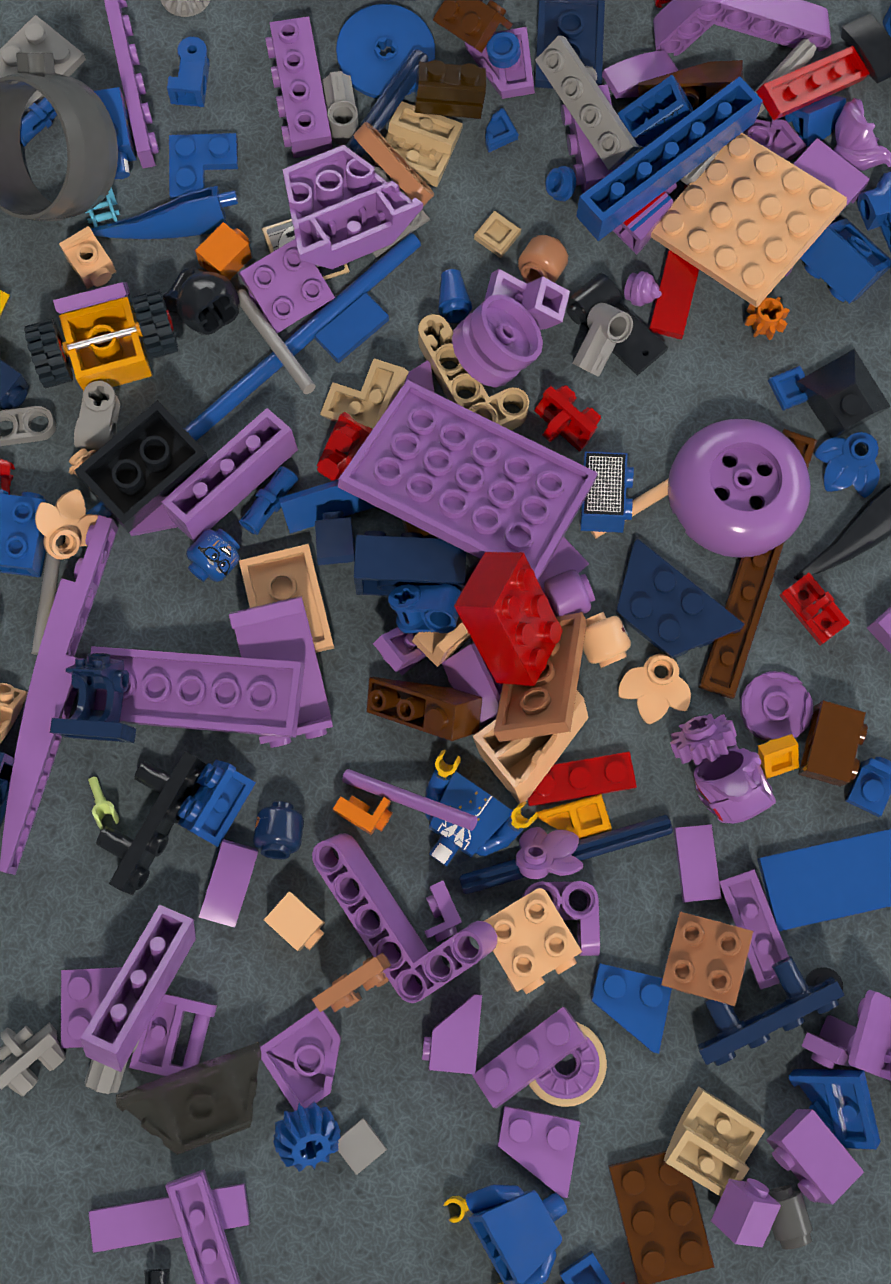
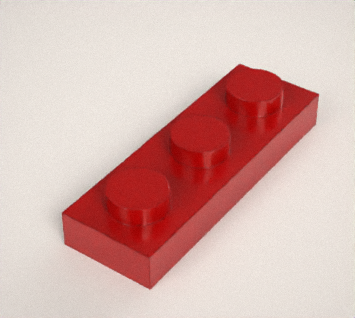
M630 752L554 764L528 798V807L637 788Z

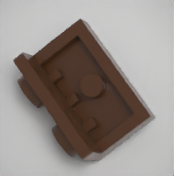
M444 0L433 18V21L481 53L499 24L508 30L513 25L503 17L506 10L492 0H489L487 5L482 2L483 0Z

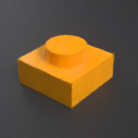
M792 734L758 745V755L761 759L760 766L766 779L799 768L798 742Z

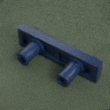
M789 956L772 965L787 995L785 1001L745 1021H740L732 1005L706 998L704 1002L719 1032L716 1036L697 1045L705 1064L708 1065L714 1062L716 1066L727 1063L736 1057L734 1051L746 1045H749L750 1049L756 1048L769 1041V1033L781 1027L784 1031L792 1030L805 1022L803 1016L817 1010L818 1014H822L839 1005L837 999L845 996L839 983L831 977L815 986H808L792 956Z

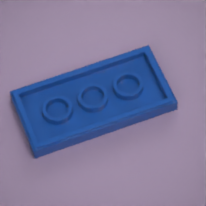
M891 829L757 859L769 907L779 931L891 906Z

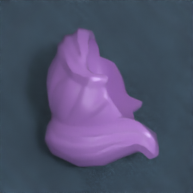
M854 98L852 101L847 102L835 125L836 146L833 151L859 171H865L881 164L891 167V152L877 144L879 138L875 137L873 133L875 124L867 123L864 117L862 100Z

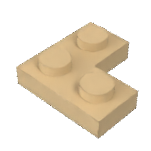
M373 359L361 391L332 382L320 415L337 422L340 414L346 412L358 423L373 429L403 387L409 371L403 367Z

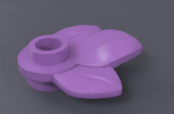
M541 827L528 829L519 839L521 849L516 855V864L519 867L520 873L530 879H540L549 872L560 876L578 872L583 868V863L572 856V854L578 847L579 836L567 830H554L547 834Z

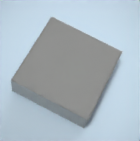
M364 1117L340 1136L341 1138L338 1140L339 1153L356 1175L387 1150Z

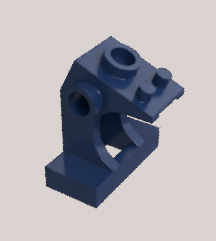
M107 653L88 654L86 660L84 658H76L75 664L67 667L65 672L72 675V686L75 689H79L77 709L70 719L52 718L50 733L64 738L135 743L136 728L120 723L123 695L129 686V673L127 670H124V660L110 659V654ZM96 689L107 690L105 711L94 710Z

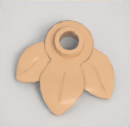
M78 489L63 494L57 500L55 506L47 502H41L35 514V524L37 529L44 535V548L46 552L60 560L74 556L79 547L88 546L85 542L86 534L90 525H95L98 515L86 514L84 499ZM65 535L64 544L57 546L56 540L58 537Z
M655 654L645 662L643 667L630 669L624 675L618 688V696L620 698L637 699L639 713L647 724L660 720L667 712L669 706L679 711H687L691 700L689 685L679 677L677 662L666 654ZM655 667H664L667 671V676L665 678H658L654 673Z

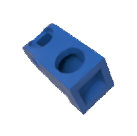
M187 37L178 45L177 50L180 60L178 77H168L167 91L171 104L204 107L210 67L207 48L204 41L200 38Z

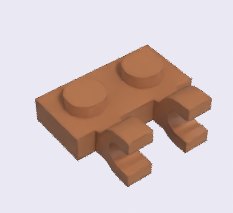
M384 953L376 957L372 955L363 961L361 967L349 975L345 973L333 981L331 987L312 1000L319 1012L324 1011L330 1006L334 1012L344 1006L349 1008L362 999L358 992H354L355 989L363 985L365 990L368 991L375 985L381 987L389 981L383 971L390 967L391 964Z

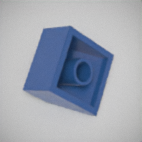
M847 218L830 224L800 258L806 263L804 268L810 275L817 279L822 278L830 286L829 291L835 298L842 302L846 300L849 304L857 300L891 268V259Z

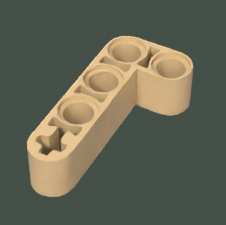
M435 314L424 317L419 323L418 344L425 359L430 362L431 370L447 399L509 430L521 426L527 418L529 408L528 395L523 390L512 387L489 397L483 385L472 378L458 361L452 344L453 331L446 319ZM431 332H432L435 336H439V335H440V338H439V345H440V347H439L438 349H437L438 343H437L435 337H434L432 334H431V335H428V333H431ZM445 361H453L458 366L454 369H446L441 364ZM460 390H469L474 396L464 399L459 397L457 393ZM508 404H515L521 411L509 413L504 407Z

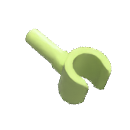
M91 777L88 781L96 804L92 809V814L98 827L103 830L101 821L105 815H112L116 824L119 822V816L114 805L110 801H106L98 778Z

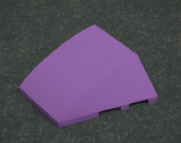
M345 145L283 169L298 254L301 261L334 269L393 244L423 209L421 201L417 198L411 200L399 191L398 184L394 181L387 182L375 173V167Z

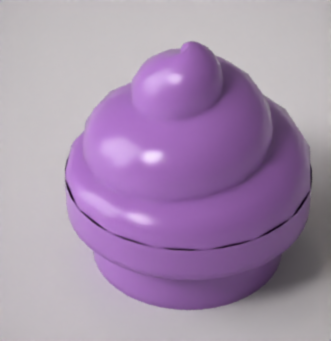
M644 271L638 274H630L624 289L625 299L631 301L632 305L639 307L651 303L662 294L659 291V285L655 283L654 277Z

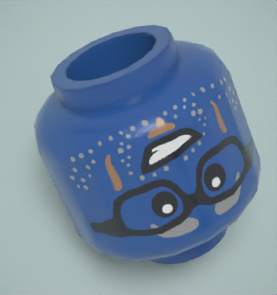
M220 528L217 531L205 530L186 551V555L191 562L188 569L202 582L207 578L220 582L239 563L240 556L238 550L240 546L229 534Z

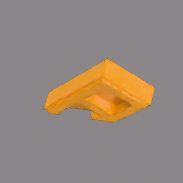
M602 794L537 812V819L557 830L573 832L579 836V839L612 830Z

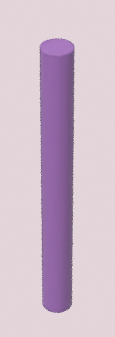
M347 769L343 774V783L380 797H385L388 800L472 831L477 824V816L350 769Z

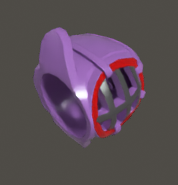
M737 745L727 748L729 753L721 755L713 762L700 763L694 771V787L699 800L721 823L735 824L744 822L769 809L776 803L775 796L772 793L773 790L760 766V756L756 752H751L745 748L739 749Z

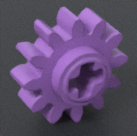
M708 714L707 716L694 717L685 724L679 725L681 732L672 733L673 741L670 742L675 758H680L682 764L688 763L693 759L695 765H699L700 763L713 762L721 755L728 754L727 747L737 744L735 739L737 734L732 720H726L725 715H720L714 719L712 714Z

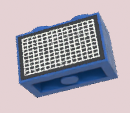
M585 451L583 466L597 472L598 475L582 503L581 531L623 533L625 520H632L633 499L626 498V488H633L634 467H627V453Z

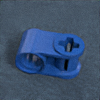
M407 584L391 591L388 596V602L397 613L396 624L403 633H449L455 629L459 615L454 605L461 591L450 584L415 586Z

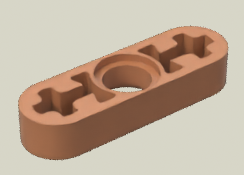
M364 122L353 134L357 142L411 200L417 198L423 203L424 207L434 196V192L371 124Z

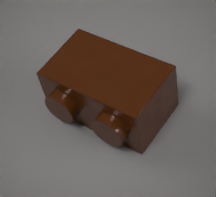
M824 700L815 705L798 775L840 787L850 783V779L854 780L860 764V760L855 758L858 745L863 744L868 730V725L864 724L866 712Z

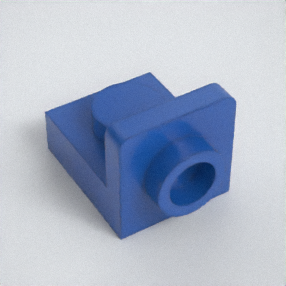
M882 757L869 758L863 761L845 801L877 817L882 816L891 795V761Z

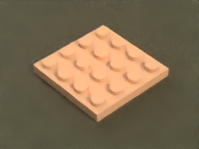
M741 133L725 145L703 174L695 182L690 183L679 195L668 212L653 229L651 238L757 308L847 205V197Z

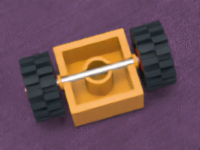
M161 290L132 297L137 319L128 296L59 315L65 342L61 338V333L53 318L24 326L28 350L31 353L32 362L35 365L36 373L39 375V380L43 387L46 389L73 381V372L68 357L71 359L76 380L83 392L85 387L94 381H104L115 387L151 377L152 372L142 337H144L151 359L179 352L174 326Z

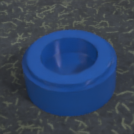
M510 32L496 33L487 43L488 59L497 68H509L516 64L520 58L519 40Z

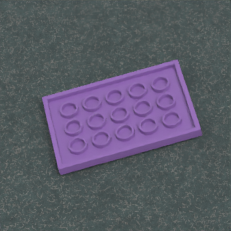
M407 380L340 476L338 488L480 559L485 552H524L537 580H539L592 488L598 473Z

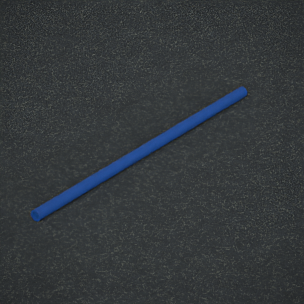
M409 233L284 341L293 356L315 339V335L364 293H368L421 246L419 239L413 233ZM275 353L269 354L184 428L195 441L200 439L283 366ZM100 502L86 513L97 514L107 518L111 516V513Z

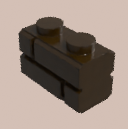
M438 60L418 62L414 97L415 113L481 119L486 94V68L470 63L464 65L444 64Z

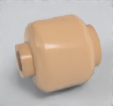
M601 612L586 619L587 625L583 651L589 663H599L600 668L627 657L625 651L630 648L631 641L619 617L611 616L606 618L604 612Z

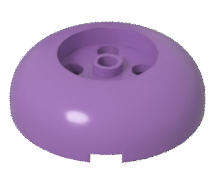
M728 419L710 424L699 430L681 447L669 473L668 497L673 514H676L679 522L685 528V533L705 549L729 557L742 558L761 555L788 540L801 524L810 500V476L800 451L783 433L774 427L755 420ZM727 457L732 463H736V466L732 468L724 466L722 458ZM757 467H766L770 475L761 476L757 472ZM738 480L745 482V484L741 485ZM717 488H724L725 496L728 499L721 501L716 495L715 490ZM754 496L761 498L763 501L762 509H753L749 504V499Z

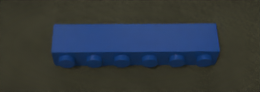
M738 77L579 197L576 217L596 240L600 241L752 126L756 121L763 100L741 77Z

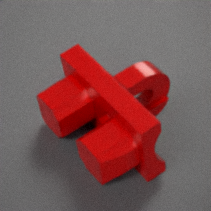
M567 385L557 390L550 386L544 391L542 400L534 410L548 423V428L542 436L549 442H552L561 435L580 452L588 444L596 431L601 415L593 408L587 407L580 412L573 406L577 398L575 392Z
M346 412L340 414L317 464L318 472L330 480L339 479L373 429L358 423Z
M807 573L779 595L820 646L850 624V621L833 602L835 600L829 591L825 592L810 573ZM821 608L822 612L819 613L817 616H815V615L819 612V609Z

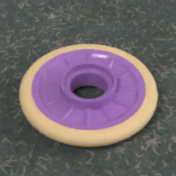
M578 1022L576 1023L588 1040L571 1052L576 1061L574 1070L570 1074L564 1075L557 1072L555 1066H553L529 1084L536 1095L556 1106L569 1107L584 1103L599 1090L605 1078L607 1060L603 1045L593 1031Z

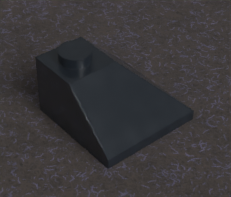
M855 349L796 382L801 393L805 392L807 395V403L831 438L843 435L891 407Z

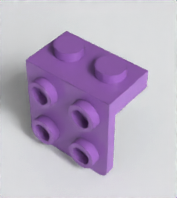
M868 990L865 998L860 1001L858 1006L859 1021L855 1035L851 1037L848 1043V1063L852 1067L891 1081V998L879 992Z

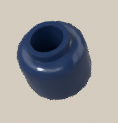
M276 801L270 807H265L258 812L253 843L261 850V855L271 859L282 860L289 858L290 854L299 850L302 842L304 818L293 809L294 806L292 804Z

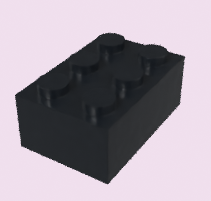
M157 400L74 471L87 489L129 533L162 505V501L207 462L208 457L204 449Z

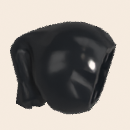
M196 268L184 269L180 272L170 290L163 295L167 310L178 313L190 329L201 335L215 333L223 326L234 321L239 314L240 301L238 293L230 280L219 273Z

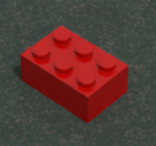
M485 552L454 607L496 683L535 686L542 671L547 666V661L552 651L560 641L563 632L561 625L557 621L524 552Z

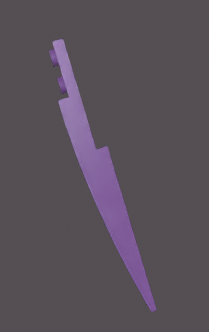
M98 515L95 525H90L86 534L85 542L88 547L84 558H79L75 566L74 578H76V581L73 582L61 578L33 670L16 746L0 858L1 872L16 875L62 739L61 736L50 733L52 718L69 719L78 689L72 686V675L65 671L67 667L75 664V654L118 531L117 525L111 518Z

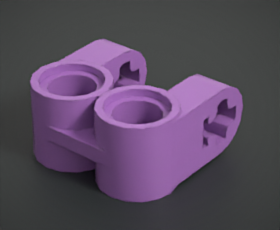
M541 881L526 888L522 898L532 891L542 888L547 892L563 920H577L578 946L582 951L579 954L580 956H599V898L597 891L592 885L583 881ZM574 890L582 891L587 897V906L583 911H575L569 905V895Z

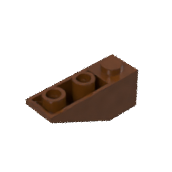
M743 60L710 61L638 83V95L641 97L670 75H673L688 97L693 110H695L738 77L743 79Z
M379 677L369 678L366 711L368 713L450 741L479 732L482 697L454 688Z

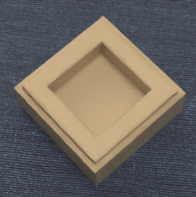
M494 211L475 233L474 240L501 258L519 237L521 229Z

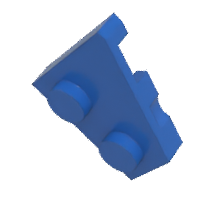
M598 963L591 1001L651 1052L659 1054L672 988L661 985L663 978Z
M795 1069L790 1073L789 1080L794 1087L799 1085L812 1102L809 1108L816 1112L844 1148L877 1149L881 1141L864 1070Z

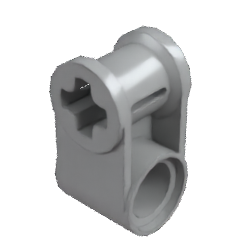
M94 381L85 387L80 414L74 431V445L76 448L98 451L113 436L117 435L120 401L115 395L112 386L107 382ZM103 396H106L107 399H108V401H107V400H103V401H102ZM102 401L101 406H97L95 402Z

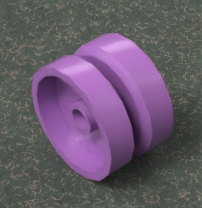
M501 294L489 296L473 313H470L453 330L452 336L454 353L461 366L475 380L483 385L495 388L506 385L522 369H525L541 354L543 345L540 329L533 316L522 304L511 297Z

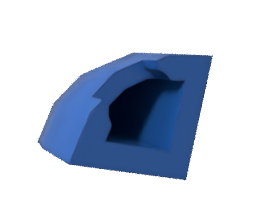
M838 96L825 97L785 115V119L788 123L792 121L795 130L799 134L798 136L808 147L817 138L822 141L833 132L837 119L845 106L846 98Z

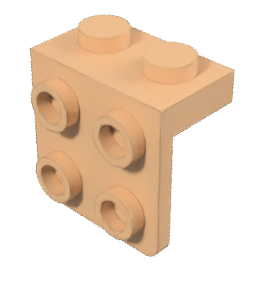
M542 888L532 891L484 921L495 929L497 945L493 953L508 977L507 980L515 992L523 989L525 994L530 993L545 983L542 977L555 969L557 974H560L577 963L574 957L582 952L547 892Z

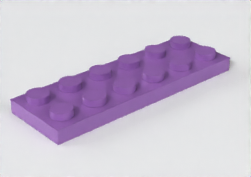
M91 647V654L107 653L110 654V659L124 660V670H127L129 673V686L123 695L120 723L296 738L305 664L302 662ZM96 689L94 710L105 711L107 690Z

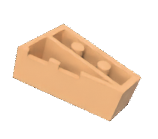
M577 691L571 732L499 742L494 734L496 722L494 720L473 735L480 756L519 804L528 800L587 721L588 713L585 700Z

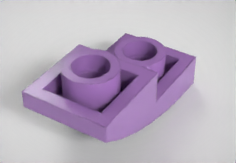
M663 50L644 53L620 61L604 69L602 77L616 99L639 97V82L676 72L678 69L667 52Z
M223 839L199 918L235 928L259 849Z

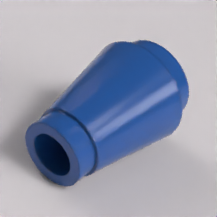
M448 269L441 274L438 312L448 323H460L470 314L472 303L461 277V272L456 269Z

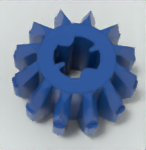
M315 1101L307 1108H304L299 1103L296 1111H284V1120L275 1122L273 1143L276 1152L279 1153L286 1167L294 1165L300 1172L310 1165L315 1170L317 1163L320 1161L329 1163L330 1154L339 1151L338 1140L341 1137L338 1123L334 1120L332 1112L327 1107L320 1108Z

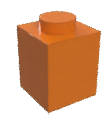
M224 222L195 250L200 266L206 271L219 273L229 280L252 258L248 237L238 228L232 230Z

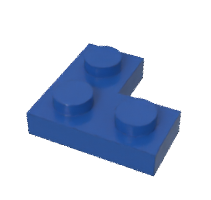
M236 133L169 135V196L171 201L185 193L205 189V170L238 169V139Z

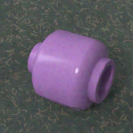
M569 570L548 578L544 583L546 592L544 594L555 617L580 612L584 615L590 611L591 602L595 601V596L586 574L579 575L576 570Z

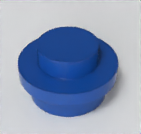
M560 166L549 172L546 178V191L553 199L562 202L566 201L575 191L576 175L573 169Z

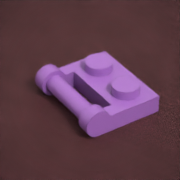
M165 994L139 1039L129 1068L198 1083L201 1072L198 1069L210 1017L215 1016L217 1005ZM187 1011L195 1013V1018L183 1066L172 1064L184 1014Z

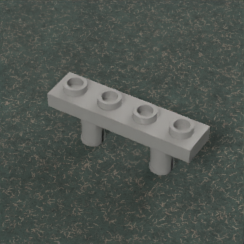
M557 36L535 61L608 170H615L639 146L597 85L595 69L590 66H584L566 37Z

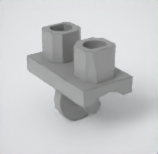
M50 1022L32 1038L30 1037L33 1035V1032L28 1026H25L17 1034L10 1028H6L0 1033L1 1039L5 1043L0 1048V1060L3 1061L8 1057L0 1064L1 1090L8 1085L20 1096H24L38 1082V1077L29 1069V1066L35 1060L39 1059L51 1071L66 1059V1053L57 1040V1030Z

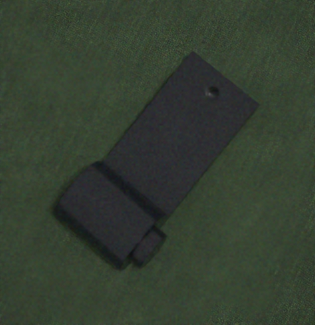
M598 273L568 298L567 313L576 324L583 323L588 330L587 318L589 312L599 303H607L628 313L633 321L632 331L627 339L616 343L612 353L638 376L668 350V347L620 303V292L614 282L605 274Z

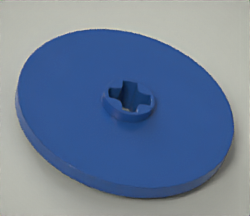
M391 4L372 5L356 12L343 25L337 39V62L340 71L346 75H351L353 88L364 95L379 99L414 50L419 49L429 57L428 61L435 60V43L426 23L412 11ZM386 46L391 47V53L388 52L386 56L380 55V50H384ZM415 84L410 89L408 94H411L415 91Z

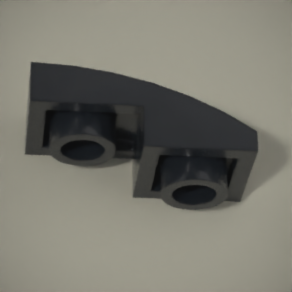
M871 14L842 26L841 38L848 45L855 47L870 73L869 76L876 83L890 78L891 37L884 27Z

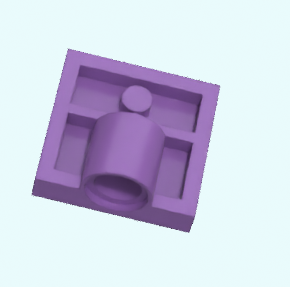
M296 238L238 273L248 289L249 296L255 304L258 303L263 312L262 314L276 333L335 298L316 265L299 259Z

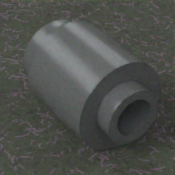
M791 1185L771 1189L769 1191L770 1196L781 1205L771 1227L775 1240L780 1241L782 1249L785 1250L803 1247L811 1243L810 1233L813 1231L802 1192L793 1191Z

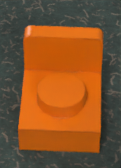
M340 796L333 807L334 813L370 835L373 834L375 829L382 832L393 812L388 810L391 801L385 797L373 815L367 813L370 806L354 796H351L349 801Z

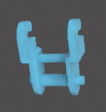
M112 186L108 192L109 194L106 195L107 201L101 202L93 209L85 212L90 213L91 218L87 220L89 224L93 223L94 227H98L97 222L113 218L115 222L118 221L116 216L120 215L119 210L114 211L113 205H116L117 202ZM109 206L110 211L94 215L93 210Z

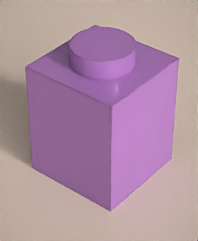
M748 1178L747 1181L729 1179L711 1222L734 1244L763 1247L781 1205L768 1194L769 1188L763 1183Z

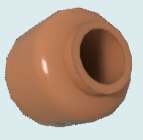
M538 235L532 238L518 259L519 270L522 278L527 283L542 276L555 283L568 264L566 248L558 239L548 235Z

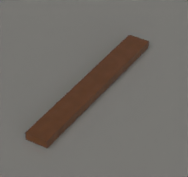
M783 429L782 433L800 451L808 469L817 440ZM761 498L759 500L757 510L762 509L761 505L763 504V501ZM784 542L767 553L753 557H742L740 559L725 609L742 621L744 628L738 633H730L714 640L698 688L730 699L735 698Z

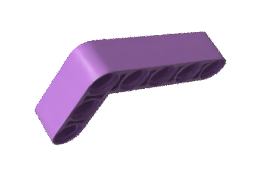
M672 0L653 19L655 51L665 50L667 53H674V56L685 51L713 24L790 48H795L803 39H808L811 43L815 44L819 51H823L831 45L828 10L804 0Z
M340 833L318 843L314 847L312 860L316 869L373 957L381 953L385 954L391 966L383 972L397 994L408 1003L421 1001L478 963L496 948L497 934L495 929L487 922L476 921L429 952L363 850L351 835ZM333 848L337 851L339 859L335 857ZM353 879L358 883L359 890L354 886ZM374 911L379 915L380 922L375 918ZM470 936L477 941L479 949L471 944ZM394 943L399 946L401 954L396 950ZM442 956L449 961L450 968L444 964ZM415 975L420 978L422 986L416 981Z

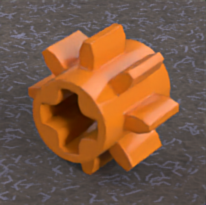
M766 297L757 308L749 304L747 312L751 315L747 317L744 324L752 326L754 330L753 337L761 334L766 335L768 340H771L775 330L783 333L787 326L786 321L783 319L787 317L790 310L783 308L780 297L776 299Z

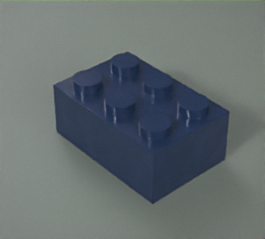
M366 531L365 535H356L354 563L356 595L389 596L395 588L407 584L414 586L450 584L457 587L461 592L465 587L466 551L438 537L437 539L423 538L422 534L414 532L402 533L401 537L386 536V533L382 531Z

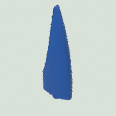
M218 186L185 193L166 204L139 215L98 226L91 230L94 236L120 239H165L211 234L223 222L227 224L223 207L238 204V198L235 190L219 193Z

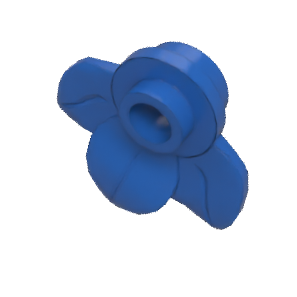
M857 432L850 435L847 439L833 437L824 441L818 447L814 456L828 464L824 473V487L826 491H839L850 487L852 484L863 498L868 497L874 491L879 481L880 470L875 462L879 450L878 443L872 435L865 432ZM862 443L867 447V453L864 456H859L855 453L854 448L856 444Z

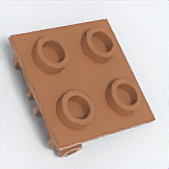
M680 912L661 985L687 994L735 1006L754 931Z

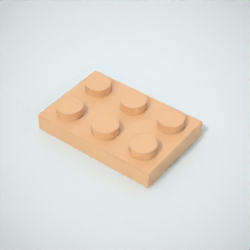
M309 544L239 560L250 608L302 596L316 653L334 649Z

